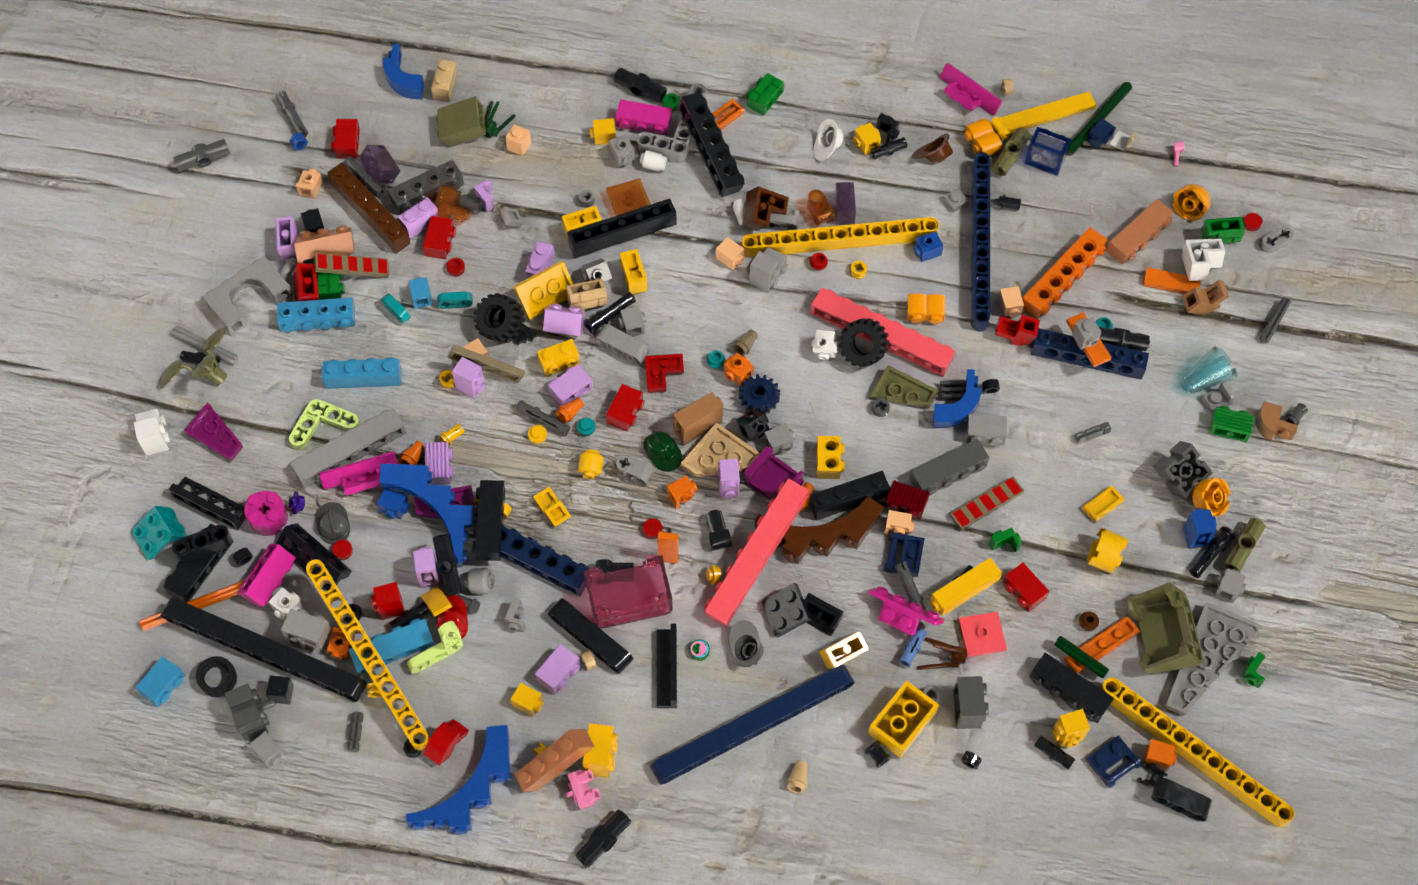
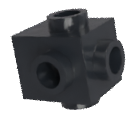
M756 409L747 411L744 416L736 420L742 435L750 441L762 437L764 432L770 430L767 424L769 422L767 416Z

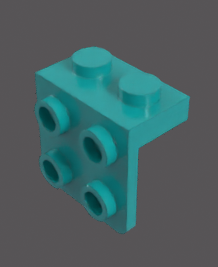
M154 506L131 530V534L148 560H152L170 541H176L188 536L184 526L178 521L175 511L170 507Z

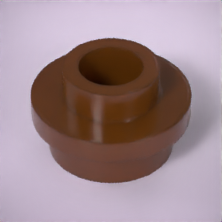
M1087 611L1081 614L1079 624L1084 630L1093 631L1099 625V618L1095 613ZM1090 618L1093 622L1088 623L1086 619Z

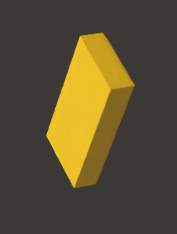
M1111 485L1084 505L1082 510L1096 523L1123 503L1125 499Z

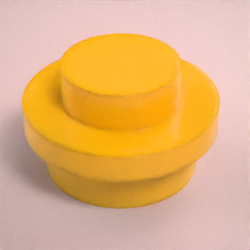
M534 425L528 431V438L531 442L540 444L547 438V431L541 425Z
M710 565L709 569L706 570L707 581H710L712 585L721 581L722 574L719 566Z

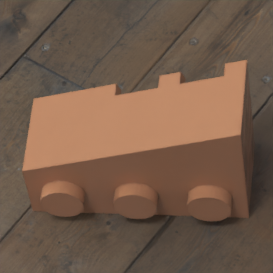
M338 226L334 230L322 228L312 233L310 231H301L296 235L294 242L297 262L299 264H304L303 260L314 258L315 253L338 255L355 253L352 228H347V226Z

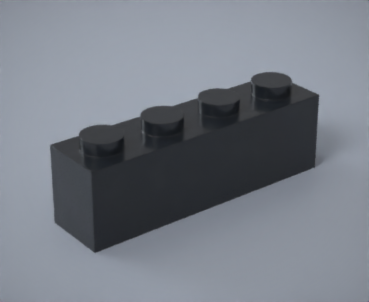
M882 470L810 494L809 505L817 521L856 508L867 496L874 501L885 498L889 493L890 486Z
M480 480V487L476 488V499H479V505H475L477 523L473 525V535H476V541H472V553H475L476 560L500 561L506 491L504 481Z
M210 523V525L207 528H204L203 530L211 528L215 525ZM220 535L218 539L224 538L225 535ZM201 542L199 546H203L206 542ZM230 546L187 563L179 561L174 573L165 580L163 587L166 592L183 602L190 601Z
M1046 652L1029 676L1033 683L1049 690L1052 696L1064 700L1070 708L1074 710L1083 709L1086 718L1096 723L1100 721L1114 699Z

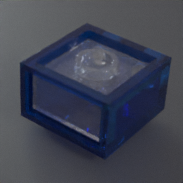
M1037 126L1030 141L1024 164L1058 176L1065 161L1071 139Z

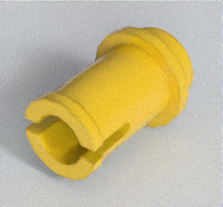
M998 116L989 122L1002 140L1011 134L1010 128H1006Z
M458 423L448 431H443L439 438L441 442H448L451 445L453 440L465 434L464 429L459 428L461 425Z

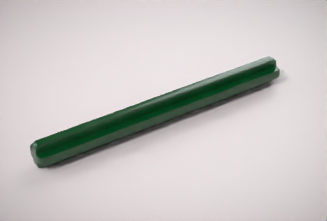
M1124 82L1066 146L1068 154H1074L1087 140L1091 129L1101 118L1105 120L1132 90L1133 86L1130 82Z

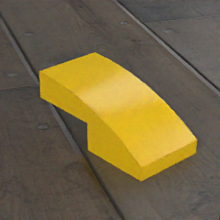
M550 486L533 496L540 510L554 527L571 518V515L563 503L558 500Z
M438 586L420 596L434 617L452 607Z

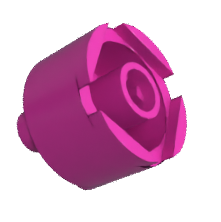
M260 491L248 497L244 513L250 527L262 536H271L280 532L283 526L285 527L288 521V513L281 497L276 492Z

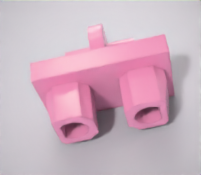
M582 769L567 774L570 783H568L570 792L565 793L566 797L573 796L574 802L578 803L580 810L596 805L595 802L601 798V795L597 788L590 790L588 782L594 780L592 770L583 771Z

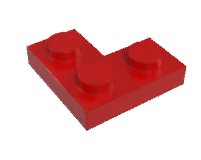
M683 354L645 356L648 393L667 392L665 375L684 374Z

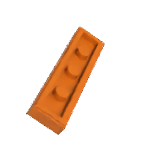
M1126 616L1081 646L1080 649L1099 661L1139 634L1140 630ZM1069 655L1064 658V661L1071 670L1077 674L1087 669Z

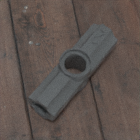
M225 139L208 145L203 143L196 144L192 147L191 151L175 156L173 159L178 171L181 172L195 166L207 167L212 163V160L228 155L230 151Z

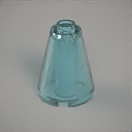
M1214 346L1182 378L1183 383L1181 384L1187 393L1191 392L1194 394L1233 380L1237 377V372L1235 368L1231 369L1230 364L1232 361L1220 347Z

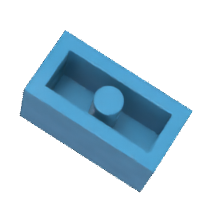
M162 656L135 688L140 695L159 708L161 704H164L169 699L170 693L175 687L177 688L182 684L185 675L179 667Z

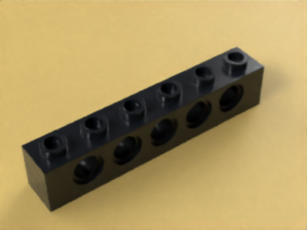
M701 92L682 96L677 106L720 196L723 197L740 192L745 184L744 177L740 174L736 160L732 157L729 146L722 137V131L718 128L715 117L708 108L707 100Z

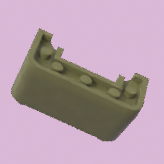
M1169 582L1127 599L1129 605L1127 611L1131 618L1134 617L1139 622L1146 654L1142 655L1140 660V666L1144 672L1154 674L1196 667L1204 663L1190 603L1182 590Z

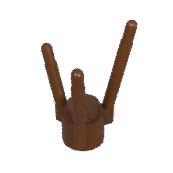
M926 637L925 641L933 643V647L949 651L948 660H952V662L921 665L917 669L958 668L959 663L965 664L967 649Z

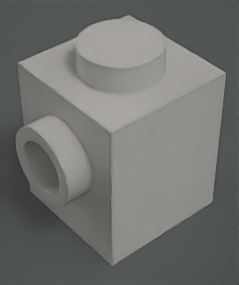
M626 134L609 140L610 152L618 166L630 164L635 160V150Z
M602 258L581 266L583 269L581 276L584 282L601 278L603 282L612 279L607 262Z
M629 306L620 310L621 318H618L620 328H624L626 334L632 337L645 334L644 323H646V317L644 312H640L639 306Z
M1091 317L1077 321L1072 335L1079 348L1084 349L1097 344L1102 332L1094 318Z
M786 424L781 426L775 425L770 430L764 432V442L766 446L773 449V455L786 453L793 448L795 436L791 429L788 430Z
M1227 568L1225 573H1220L1215 584L1219 586L1215 596L1234 603L1238 595H1242L1245 590L1246 584L1243 582L1246 576L1237 570Z

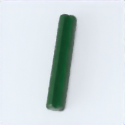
M1059 636L1055 641L1054 645L1099 677L1104 678L1109 672L1106 666L1063 636Z

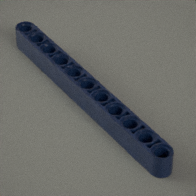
M983 152L975 155L972 167L971 325L978 332L985 331L990 320V157Z
M840 665L656 760L650 767L659 784H666L847 690L854 685L855 681L846 666Z

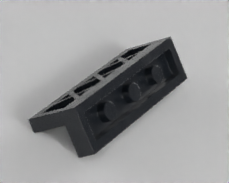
M184 477L179 485L172 483L169 488L173 498L236 530H239L246 520L244 506L187 477ZM186 484L193 486L194 492L184 489ZM207 493L210 495V500L207 501L198 495ZM223 501L226 503L227 508L223 509L214 503ZM240 510L243 513L239 518L231 513V511Z
M298 523L285 526L276 544H279L296 557L294 562L305 571L307 564L311 560L321 561L329 574L334 578L333 580L336 585H338L340 579L349 577L352 572ZM286 537L290 539L292 548H288L283 543ZM298 549L304 551L305 560L299 557ZM319 568V572L312 570V574L314 575L319 574L321 572V568ZM325 584L323 587L328 591L332 585Z
M677 623L670 624V629H657V708H677Z

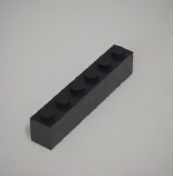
M669 198L567 232L568 244L574 258L676 225L677 212Z

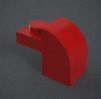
M1022 315L1019 321L1000 316L995 335L1011 340L1010 344L1028 345L1037 336L1040 320Z
M454 719L448 723L444 721L429 739L423 755L440 766L451 757L455 745L467 736L469 729Z

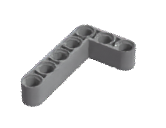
M701 83L693 84L688 95L701 92L706 99L705 86ZM682 115L674 138L641 132L637 136V151L640 154L645 153L646 150L660 153L667 157V161L674 163L686 161L693 138Z

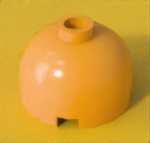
M1198 184L1185 185L1173 196L1175 212L1182 219L1188 218L1191 221L1201 219L1207 213L1211 204L1209 193Z
M1221 478L1203 479L1193 489V504L1196 509H1210L1212 516H1222L1230 505V502H1227V495H1230V489L1228 484Z

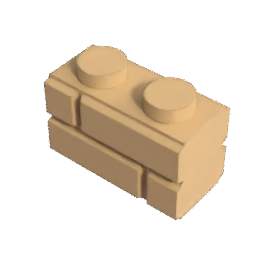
M442 59L438 61L431 87L434 100L451 101L458 75L456 62Z
M602 278L566 286L569 307L576 306L580 307V310L607 305L606 287Z

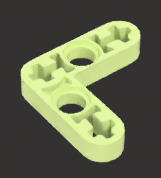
M314 399L305 408L289 436V441L294 449L301 450L307 446L321 421L347 431L360 425L359 419L352 412L322 400ZM318 406H320L321 410H316L314 412L313 408H317ZM337 412L339 415L336 419L332 420L328 418L329 414ZM351 420L354 421V424H353V423H350L349 425H347V422H346V421H348V422H351ZM305 421L313 422L310 428H304L302 425ZM301 436L302 441L296 443L295 439H299Z
M454 621L446 622L439 627L440 643L416 655L407 662L406 665L412 674L428 668L462 648L463 642Z

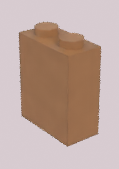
M713 392L673 414V430L683 445L707 433L716 422L719 425L722 424L724 405L719 397H715Z

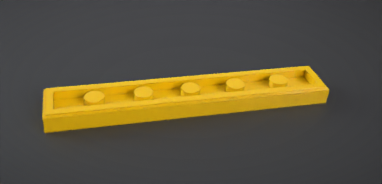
M1085 92L1003 116L999 119L1006 128H1010V133H1014L1017 128L1023 127L1028 129L1095 109L1096 103L1091 93Z

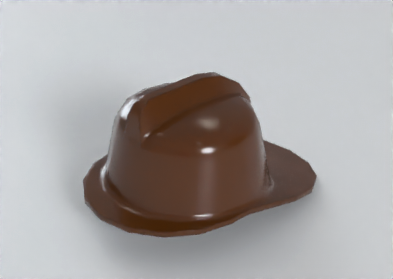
M948 133L943 134L934 141L922 146L912 154V158L920 159L925 157L934 163L944 161L953 153L948 142L950 135Z

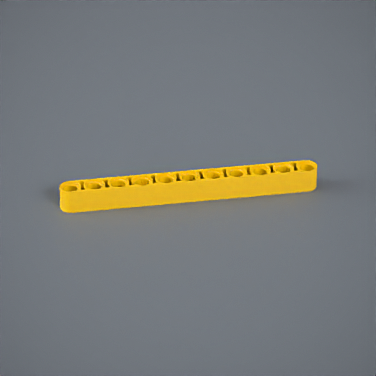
M933 217L755 233L745 235L742 238L741 246L744 248V256L752 258L759 251L764 253L767 247L784 255L912 243L916 241L917 237L933 232L938 233L939 222Z
M311 560L306 566V571L312 583L411 745L416 750H425L429 741L426 730L324 564L319 560ZM314 568H321V572L319 574H312V570ZM325 584L332 585L328 591H322V587ZM334 601H342L339 607H332V603ZM345 617H351L352 621L349 624H342V620ZM355 634H362V638L359 641L352 640ZM367 650L373 652L369 658L362 657L363 653ZM376 667L383 668L380 675L373 674V670ZM386 684L393 685V689L390 692H384L383 688ZM403 701L404 706L401 709H394V703ZM407 718L415 720L414 724L410 727L404 726V721ZM418 735L425 736V740L421 744L414 742Z
M1110 677L1103 682L1100 689L1114 698L1111 703L1114 708L1159 741L1176 746L1174 752L1277 827H1285L1294 818V809L1288 803L1118 679ZM1106 687H1112L1115 692H1109ZM1125 698L1130 700L1131 705L1125 704L1123 702V699ZM1140 711H1145L1148 717H1143ZM1157 723L1163 724L1165 730L1159 729ZM1174 736H1179L1182 742H1177ZM1191 748L1197 749L1199 755L1193 754ZM1208 761H1213L1217 768L1211 767ZM1226 773L1231 774L1234 780H1229L1226 777ZM1243 786L1249 787L1251 793L1245 792ZM1261 799H1265L1269 806L1263 805ZM1279 812H1283L1287 819H1282L1279 816Z

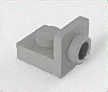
M1223 382L1219 388L1202 395L1201 399L1209 412L1213 413L1216 407L1229 406L1234 399V392L1226 382Z
M513 598L504 620L508 629L514 632H524L526 629L525 623L520 620L524 608L522 607L521 600Z

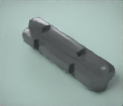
M1108 422L1102 423L1101 426L1096 425L1084 430L1085 432L1076 433L1075 440L1078 444L1086 442L1085 440L1089 441L1102 436V433L1105 435L1111 432V426Z
M362 712L352 713L349 732L350 741H348L347 747L350 752L359 751L364 718Z

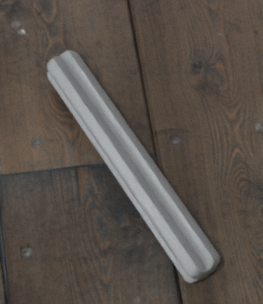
M180 326L174 327L172 330L173 336L203 350L206 339ZM219 346L212 349L216 356H220L221 360L230 365H235L238 361L237 355Z

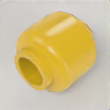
M587 449L580 454L578 472L583 474L584 478L594 479L595 476L601 475L604 458L600 455V452Z

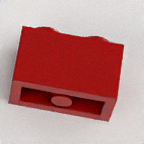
M336 119V126H333L332 129L333 137H335L334 141L331 142L332 152H335L336 159H346L350 156L358 159L360 138L358 119Z
M431 216L423 243L425 256L446 260L447 254L451 253L452 237L455 238L456 235L453 219Z
M297 263L293 272L295 302L318 300L315 264Z
M622 384L606 414L607 424L628 432L630 426H634L638 410L641 411L644 406L643 392Z
M1024 562L1004 577L1003 585L1006 591L1010 594L1012 593L1017 598L1018 604L1022 608H1026L1028 612L1043 602L1049 594V590Z
M397 582L373 587L374 595H371V600L376 615L380 614L382 620L404 614L405 609Z

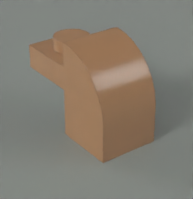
M1217 280L1206 289L1193 288L1183 295L1182 299L1188 313L1203 314L1220 308L1219 303L1228 298L1229 295L1224 281Z
M1264 401L1259 409L1256 420L1259 433L1270 441L1274 435L1281 439L1292 440L1297 432L1298 425L1279 420L1283 407Z

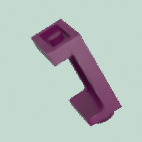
M769 446L759 454L743 473V481L770 501L771 499H776L779 494L777 492L782 482L786 483L788 478L801 486L804 483V472L801 470L799 473L775 457L773 449Z

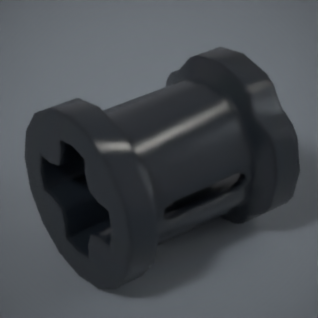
M879 740L872 743L865 750V753L869 754L875 761L877 768H880L891 759V755L887 754L880 746Z

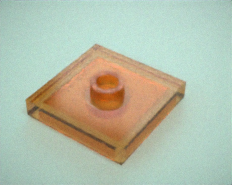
M640 178L606 188L616 216L651 205Z

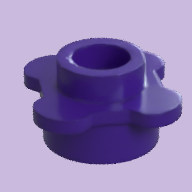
M295 491L293 497L291 496L289 499V508H292L293 514L302 511L305 506V498L298 495V491Z

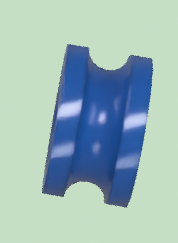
M302 133L294 134L289 140L294 150H302L308 144V140Z

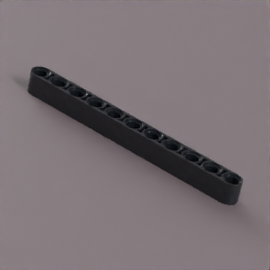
M171 597L160 615L168 622L349 700L358 702L367 685L365 680L176 598Z

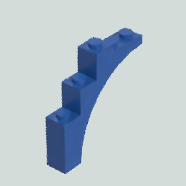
M381 463L380 487L396 489L411 494L427 504L438 515L448 533L451 534L454 554L458 559V567H463V561L467 562V550H464V542H468V531L465 529H473V523H477L473 506L451 505L455 500V492H451L450 485H428V483H432V472H429L428 465Z
M508 726L487 727L486 743L482 758L467 783L441 804L424 811L406 814V823L409 828L413 830H422L425 826L443 828L449 824L450 831L457 835L472 831L471 806L485 808L487 805H492L491 780H494V782H505L506 779H511Z

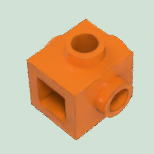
M736 353L733 357L729 356L724 362L726 378L734 381L739 386H742L743 381H747L749 376H753L754 366L747 357L741 356L739 353Z

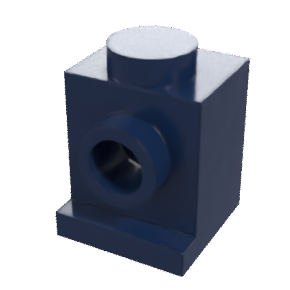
M1101 118L1089 132L1087 142L1092 147L1099 149L1102 144L1106 145L1110 139L1112 140L1117 127Z

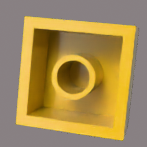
M589 723L588 734L595 747L584 755V771L592 770L594 777L609 778L610 772H614L615 754L613 752H617L618 734L614 733V726Z

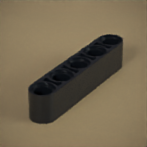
M561 598L547 612L555 623L617 674H621L633 661L632 655L565 599Z

